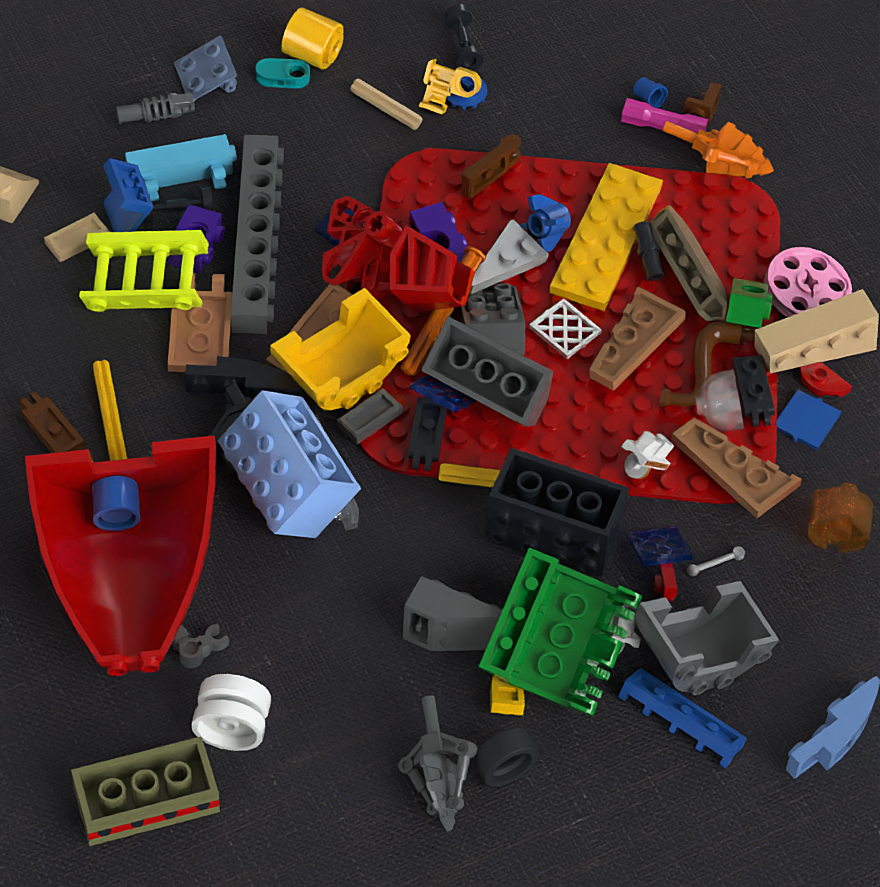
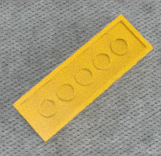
M609 163L554 276L549 293L605 311L637 242L633 226L647 220L661 190L663 180Z

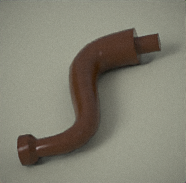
M726 320L715 321L703 327L694 341V390L688 394H675L670 389L662 388L659 406L667 407L670 404L694 406L704 400L711 384L713 347L717 343L739 345L740 339L755 342V330L742 328L743 325L726 322Z

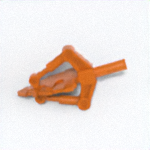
M666 121L664 124L663 132L692 143V149L699 151L703 155L702 158L707 161L706 173L745 176L746 179L752 178L755 174L762 176L774 171L769 158L766 159L762 154L763 149L761 146L757 147L752 141L753 138L748 133L745 135L736 129V125L727 122L720 131L712 129L711 132H705L699 129L698 133Z

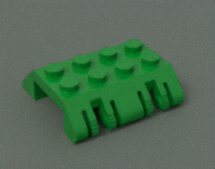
M529 548L479 668L506 683L524 689L555 704L593 716L598 703L585 697V695L600 699L603 692L595 686L586 685L587 677L591 675L601 680L609 679L611 673L599 668L598 665L613 669L623 645L621 641L610 637V635L625 639L628 633L620 626L611 625L610 622L613 616L632 621L635 613L622 606L637 609L642 595L620 585L618 588L612 587L558 564L559 560Z

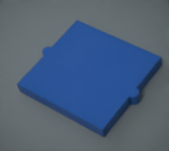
M797 390L774 425L777 426V431L791 437L793 442L799 441L817 451L841 415V411L822 402L821 398L816 399Z

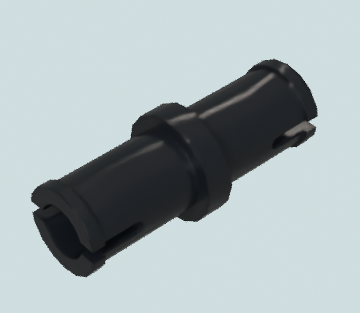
M649 221L639 222L633 226L639 246L637 254L642 259L646 280L657 281L664 277L659 258L660 246L655 242L652 223Z

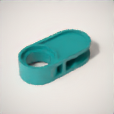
M265 58L256 64V81L265 87L303 88L310 81V66L302 60ZM293 71H301L302 73H304V75L301 77H293L290 75V73Z

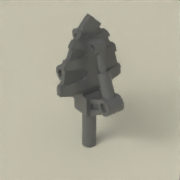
M425 696L422 698L427 735L421 736V740L412 751L400 760L399 770L402 773L408 774L418 793L424 796L428 803L427 813L433 816H440L441 818L439 819L448 832L453 829L455 813L464 806V800L462 799L463 780L466 781L470 758L476 755L477 746L474 742L440 732L435 696ZM445 754H458L457 765L447 759ZM421 767L423 768L426 782L420 773Z

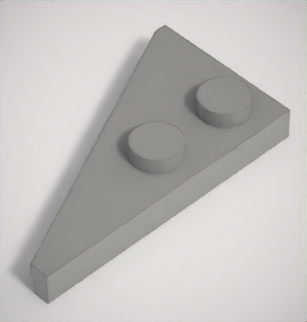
M511 220L486 255V260L475 271L469 294L544 264L549 254L518 223Z

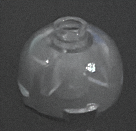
M734 369L712 374L703 382L701 396L695 397L698 415L704 414L707 423L720 431L744 429Z

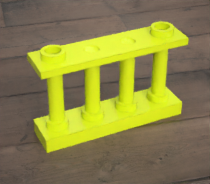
M202 230L87 233L86 244L94 257H98L93 291H80L79 295L87 309L103 312L106 309L177 308L180 310H190L192 307H202V300L195 289H191L194 257L198 254H208L209 243ZM154 255L150 290H134L137 259L140 256ZM169 255H183L179 289H162L166 257ZM113 256H126L122 290L105 291L109 259Z

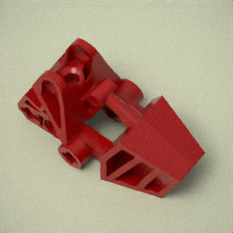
M344 196L334 202L327 232L333 239H340V243L323 253L322 276L328 284L337 286L343 283V289L351 293L352 288L360 281L362 283L360 290L365 288L375 299H381L385 294L398 297L403 304L417 312L465 306L475 271L457 261V256L453 252L407 225L402 231L401 227L385 213L375 212L370 207L349 196ZM351 209L354 212L353 217L345 213L344 210ZM336 266H341L337 276L330 279L331 270Z

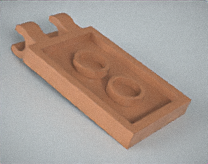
M195 273L192 275L191 289H196ZM213 274L212 291H196L202 300V307H192L190 310L172 308L168 372H186V364L216 366L217 356L229 357L232 292H225V274Z

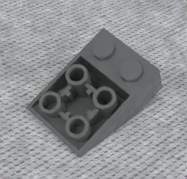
M498 283L469 294L465 306L459 307L460 322L521 355H525V319L516 285L511 286L507 283Z
M421 576L404 607L403 639L430 651L486 650L503 609L497 605L479 601L469 593L458 592L446 587L438 580H430Z

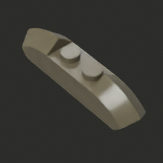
M670 205L665 207L651 221L657 244L660 246L698 314L706 321L725 320L728 300L720 278L684 220Z

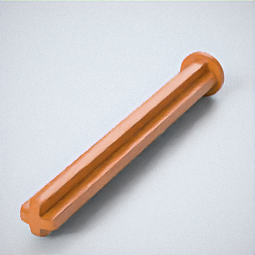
M467 246L464 249L465 255L461 263L476 271L479 264L486 260V257L480 250ZM454 308L432 311L401 365V370L408 376L417 375L447 317H450Z

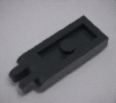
M762 355L733 357L731 365L743 417L750 418L752 427L759 426L760 416L763 425L770 426L771 416L774 415L775 409Z
M418 397L408 450V458L413 459L412 469L418 470L420 460H424V471H431L432 462L439 461L448 401Z

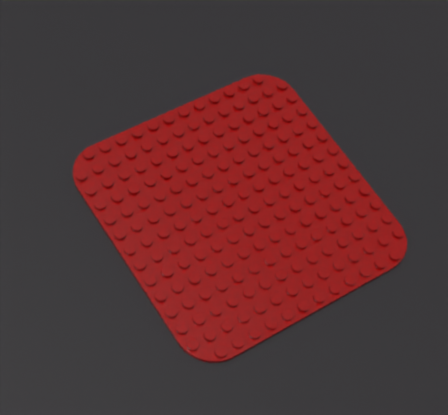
M425 148L403 157L392 166L384 180L380 212L385 213L397 223L402 231L406 225L409 226L410 211L442 202L447 212L450 211L453 214L455 227L459 234L462 233L464 235L467 246L480 250L486 257L511 220L518 224L528 221L529 216L534 212L530 210L528 197L535 194H541L563 204L570 213L571 224L555 248L547 252L549 255L546 263L499 282L507 283L511 286L516 285L525 319V355L523 356L554 371L548 400L535 426H524L421 371L425 361L417 375L408 376L401 370L404 358L382 380V386L376 391L378 392L384 388L403 406V413L359 443L362 451L374 463L399 474L439 478V469L442 463L501 470L510 449L514 448L629 487L628 496L712 504L738 502L671 441L672 433L693 418H696L728 437L727 441L739 447L743 445L752 450V455L764 462L769 460L775 464L778 372L769 373L765 366L775 409L774 415L771 416V425L764 426L760 416L759 426L752 427L750 418L743 417L731 365L733 357L759 356L755 349L754 341L740 339L739 345L717 343L713 347L710 389L704 400L694 406H676L672 404L667 407L659 406L662 388L670 389L675 394H688L694 390V341L703 327L709 323L720 321H706L698 314L662 250L659 258L664 277L657 281H648L645 278L642 259L637 254L639 246L638 242H636L605 311L564 298L602 329L600 335L570 358L566 359L529 328L530 323L563 299V297L549 293L550 285L608 166L607 163L521 156L519 161L511 166L506 173L473 198H467L462 194L461 173L467 167L472 166L483 158L487 152ZM618 165L663 180L661 190L646 221L651 222L660 210L669 205L684 220L725 288L728 300L726 320L733 278L764 283L765 274L770 263L780 253V216L772 198L762 188L741 176ZM525 229V231H526L537 243H538V240H537V239L542 238V237L533 235V234L530 232L529 229ZM773 281L775 286L779 288V281ZM637 287L684 310L686 319L614 391L590 378V367L603 345L608 343L611 338V332L615 325L621 321L627 304H631L634 299ZM385 294L383 298L376 300L411 335L407 346L410 351L432 311L417 312L403 304L398 297ZM773 304L769 320L763 319L761 327L779 321V311ZM455 307L450 317L460 322L459 307ZM559 308L553 314L563 315V308ZM567 309V315H574ZM549 319L543 320L538 325L549 326ZM553 319V326H563V319ZM567 320V326L578 327V320ZM582 322V327H588ZM743 325L742 327L754 330L758 329L757 327ZM542 330L549 336V330ZM553 331V338H563V331ZM567 331V338H578V332ZM582 332V339H586L593 332ZM556 342L564 348V343ZM567 343L568 350L573 349L578 343ZM367 393L366 395L361 397L357 401L356 406H358L360 403H362L375 393ZM418 397L448 401L439 461L432 462L431 471H424V460H420L418 470L412 469L413 459L408 458ZM644 431H648L654 436L662 434L674 445L665 457L671 463L666 470L651 468L649 474L642 479L628 476L625 472L624 464L626 458L634 452L625 450L622 447L627 439L637 441Z

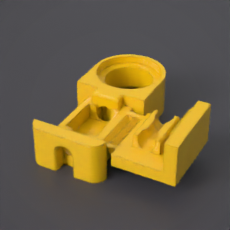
M433 59L428 62L423 79L425 84L430 83V85H427L423 101L420 102L419 107L444 114L448 107L445 101L447 96H451V93L461 97H471L479 92L482 82L476 72L462 67L454 70L436 64L437 59ZM464 76L471 77L474 81V89L471 92H467L461 87V79ZM430 101L435 102V103H438V104H441V105H443V106H439V105L430 103Z

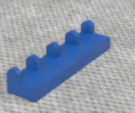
M642 668L626 679L618 696L625 701L630 695L645 705L642 713L647 717L654 711L672 724L669 728L671 733L676 734L681 729L697 739L696 749L702 752L707 746L721 755L723 758L720 765L725 769L731 763L734 755L743 748L747 740L745 736Z

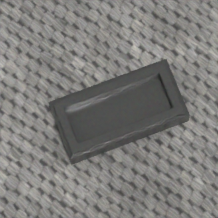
M382 388L337 419V426L357 445L402 414L403 406Z

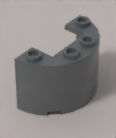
M741 581L716 586L705 604L701 607L668 614L672 606L665 597L640 603L635 613L637 628L675 688L682 692L692 693L693 695H699L714 687L718 689L728 687L732 684L734 678L746 672L755 664L768 660L772 655L771 650L779 641Z

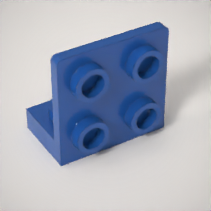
M109 158L103 167L112 191L104 200V207L114 232H135L154 208L138 165Z

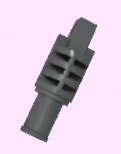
M192 93L166 94V96L159 95L149 99L142 98L140 103L116 106V116L119 124L139 120L150 123L153 120L160 121V119L177 118L182 116V114L194 111L195 103Z

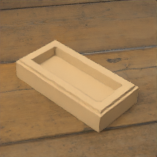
M92 213L44 237L46 246L59 262H62L89 248L86 244L87 233L109 232V230L97 215Z

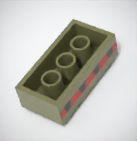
M202 736L71 770L74 792L89 846L220 812L219 792Z

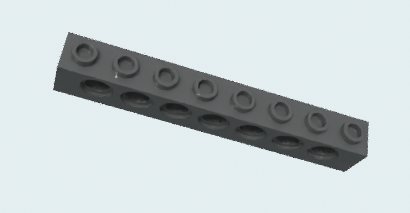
M244 134L231 306V333L267 334L268 322H273L274 305H269V299H275V281H270L271 276H276L277 258H272V253H278V236H273L274 231H279L280 213H275V208H281V191H276V186H282L283 171L278 169V165H283L284 148L278 147V136Z

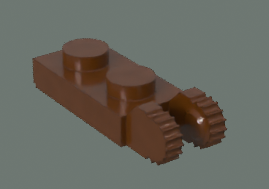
M506 135V137L500 140L499 146L487 152L483 158L472 166L467 167L461 173L462 194L464 196L473 198L519 161L521 152L518 148L521 144V139L518 135Z

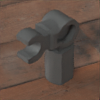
M181 624L171 646L174 650H179L180 663L190 669L200 666L203 659L211 654V651H222L227 648L229 638L227 635L221 639L213 638L220 633L218 624L209 626L202 637L199 635L191 638L190 633Z

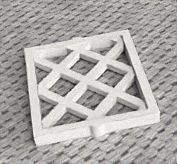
M564 298L529 324V328L566 359L570 358L581 348H585L602 331V329ZM559 308H563V315L553 314ZM567 309L574 315H567ZM549 319V326L538 325L543 320ZM553 319H563V326H553ZM567 320H578V327L567 326ZM582 322L588 327H582ZM542 330H549V336ZM553 331H563V338H553ZM567 331H577L578 338H567ZM582 332H593L586 339H582ZM556 342L564 343V348ZM567 343H578L573 349L568 350Z

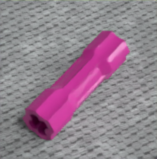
M627 98L621 122L640 127L650 126L662 130L665 122L669 121L698 133L699 129L706 132L709 119L654 108L648 103Z

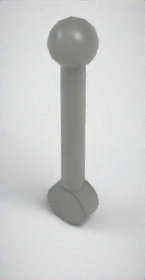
M738 546L733 549L732 553L699 565L691 564L687 567V574L689 576H696L701 570L733 558L741 560L745 555V550Z

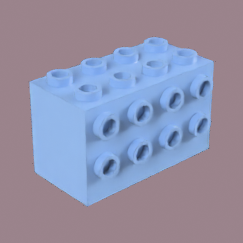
M262 390L218 440L224 451L225 458L233 465L238 473L239 481L246 486L252 496L254 505L260 509L267 521L268 528L274 534L316 538L361 489L303 397Z

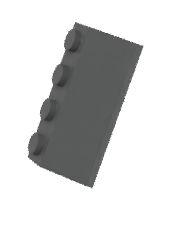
M449 316L421 371L524 426H535L548 400L554 372Z

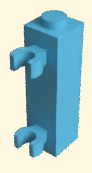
M226 134L125 153L127 163L138 165L151 201L159 200L157 191L160 187L212 178L215 189L225 188L226 182L224 178H226V175L233 174V162L237 161L235 146L229 145Z

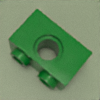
M733 278L726 322L761 328L763 319L769 320L773 294H767L768 284Z

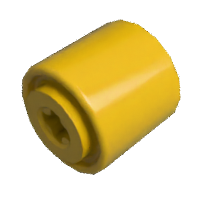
M301 7L293 14L286 27L281 46L282 52L321 70L327 69L335 61L341 50L344 33L343 26L334 20Z

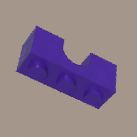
M439 202L410 211L409 227L453 252L457 256V261L461 262L465 255L464 249L467 247V242L464 235L458 233L455 227L454 216L450 211L447 212L443 203Z

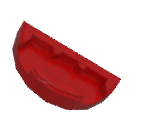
M821 361L799 367L801 383L808 391L817 396L823 397L824 394L842 397L851 392L852 386Z
M659 554L658 575H654L653 590L654 594H659L660 598L666 597L668 602L674 601L677 595L675 573L670 554Z

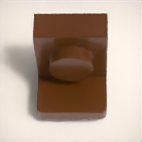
M711 82L707 92L702 91L699 100L687 97L684 103L683 114L709 119L707 125L709 127L719 105L722 85Z

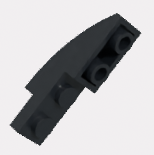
M217 356L216 366L186 364V392L225 394L226 387L237 384L245 398L249 396L253 399L263 390L300 396L306 401V392L289 374L265 364Z

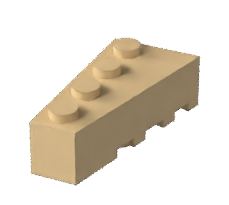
M862 289L756 329L755 349L759 355H762L769 373L873 351L877 347L879 314Z

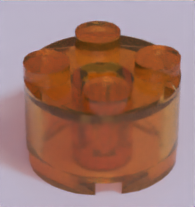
M842 483L839 487L815 490L812 496L808 524L809 539L815 545L827 549V544L838 546V552H854L864 548L871 535L874 503L867 495L859 492L856 485L851 483Z

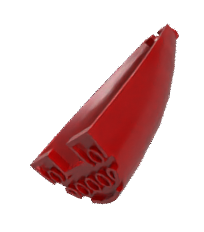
M215 435L152 442L153 456L93 462L89 449L25 456L29 498L42 558L56 594L75 629L97 662L102 667L107 668L108 675L122 676L127 671L136 670L145 673L158 671L160 669L159 663L163 661L185 618L200 580L210 540L216 485ZM110 476H124L137 482L139 486L141 519L136 526L122 531H107L98 528L94 524L91 488L96 481Z

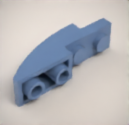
M877 676L867 683L865 681L859 682L845 699L838 698L832 702L827 708L828 715L825 724L814 732L812 739L805 744L801 741L790 750L786 771L794 779L817 762L826 770L830 769L850 750L862 733L872 711L880 684V679Z

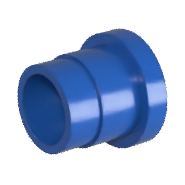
M647 77L640 78L633 87L634 95L654 108H659L667 98V88L661 83L649 80Z

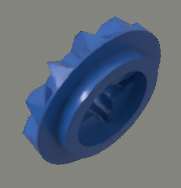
M464 76L461 79V87L465 91L471 92L474 89L473 79ZM481 79V89L475 95L461 97L451 93V96H447L446 101H450L453 107L462 106L463 110L467 106L475 109L478 103H484L487 96V85Z

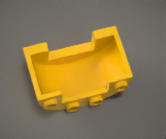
M363 288L341 302L339 320L303 342L302 338L293 331L271 344L270 351L273 358L320 408L324 410H336L342 407L349 409L367 393H375L382 386V380L398 362L407 356L409 352L407 346L411 335Z

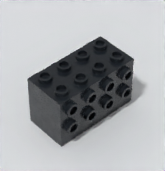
M511 448L489 494L485 537L497 544H506L518 548L526 554L528 549L532 548L558 559V564L560 565L564 564L578 569L584 574L602 578L623 528L629 487Z

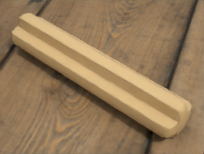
M356 79L351 85V92L413 130L418 129L423 119L420 115L364 81Z

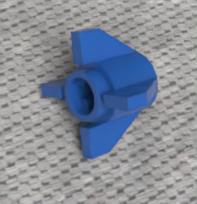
M541 194L529 196L530 210L534 212L529 216L527 222L520 223L519 225L524 230L529 229L533 235L542 237L537 239L538 244L546 252L552 251L571 224L570 213L563 204Z

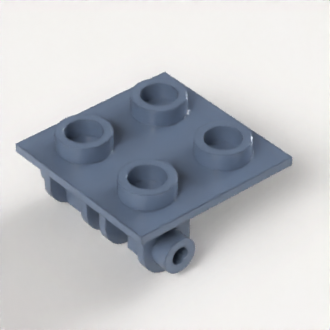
M221 35L174 62L185 94L192 93L194 101L219 86L226 92H233L236 89L237 81L235 77H237V73Z

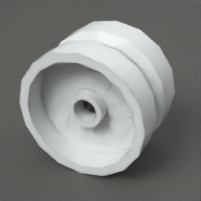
M233 674L210 676L200 686L198 706L195 709L192 720V731L197 737L202 736V740L205 743L220 749L242 751L256 748L263 740L265 718L269 713L271 694L263 685L244 676Z

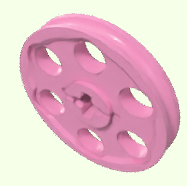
M795 247L780 252L770 263L764 278V284H768L767 294H773V306L786 317L817 307L819 303H827L852 293L851 282L844 268L831 256L812 248ZM783 261L793 262L797 269L787 268ZM811 262L820 263L824 270L814 269L811 266ZM773 281L784 282L787 289L776 287ZM829 283L838 284L842 288V291L837 292L832 290L829 286ZM791 302H800L804 305L805 310L795 309Z

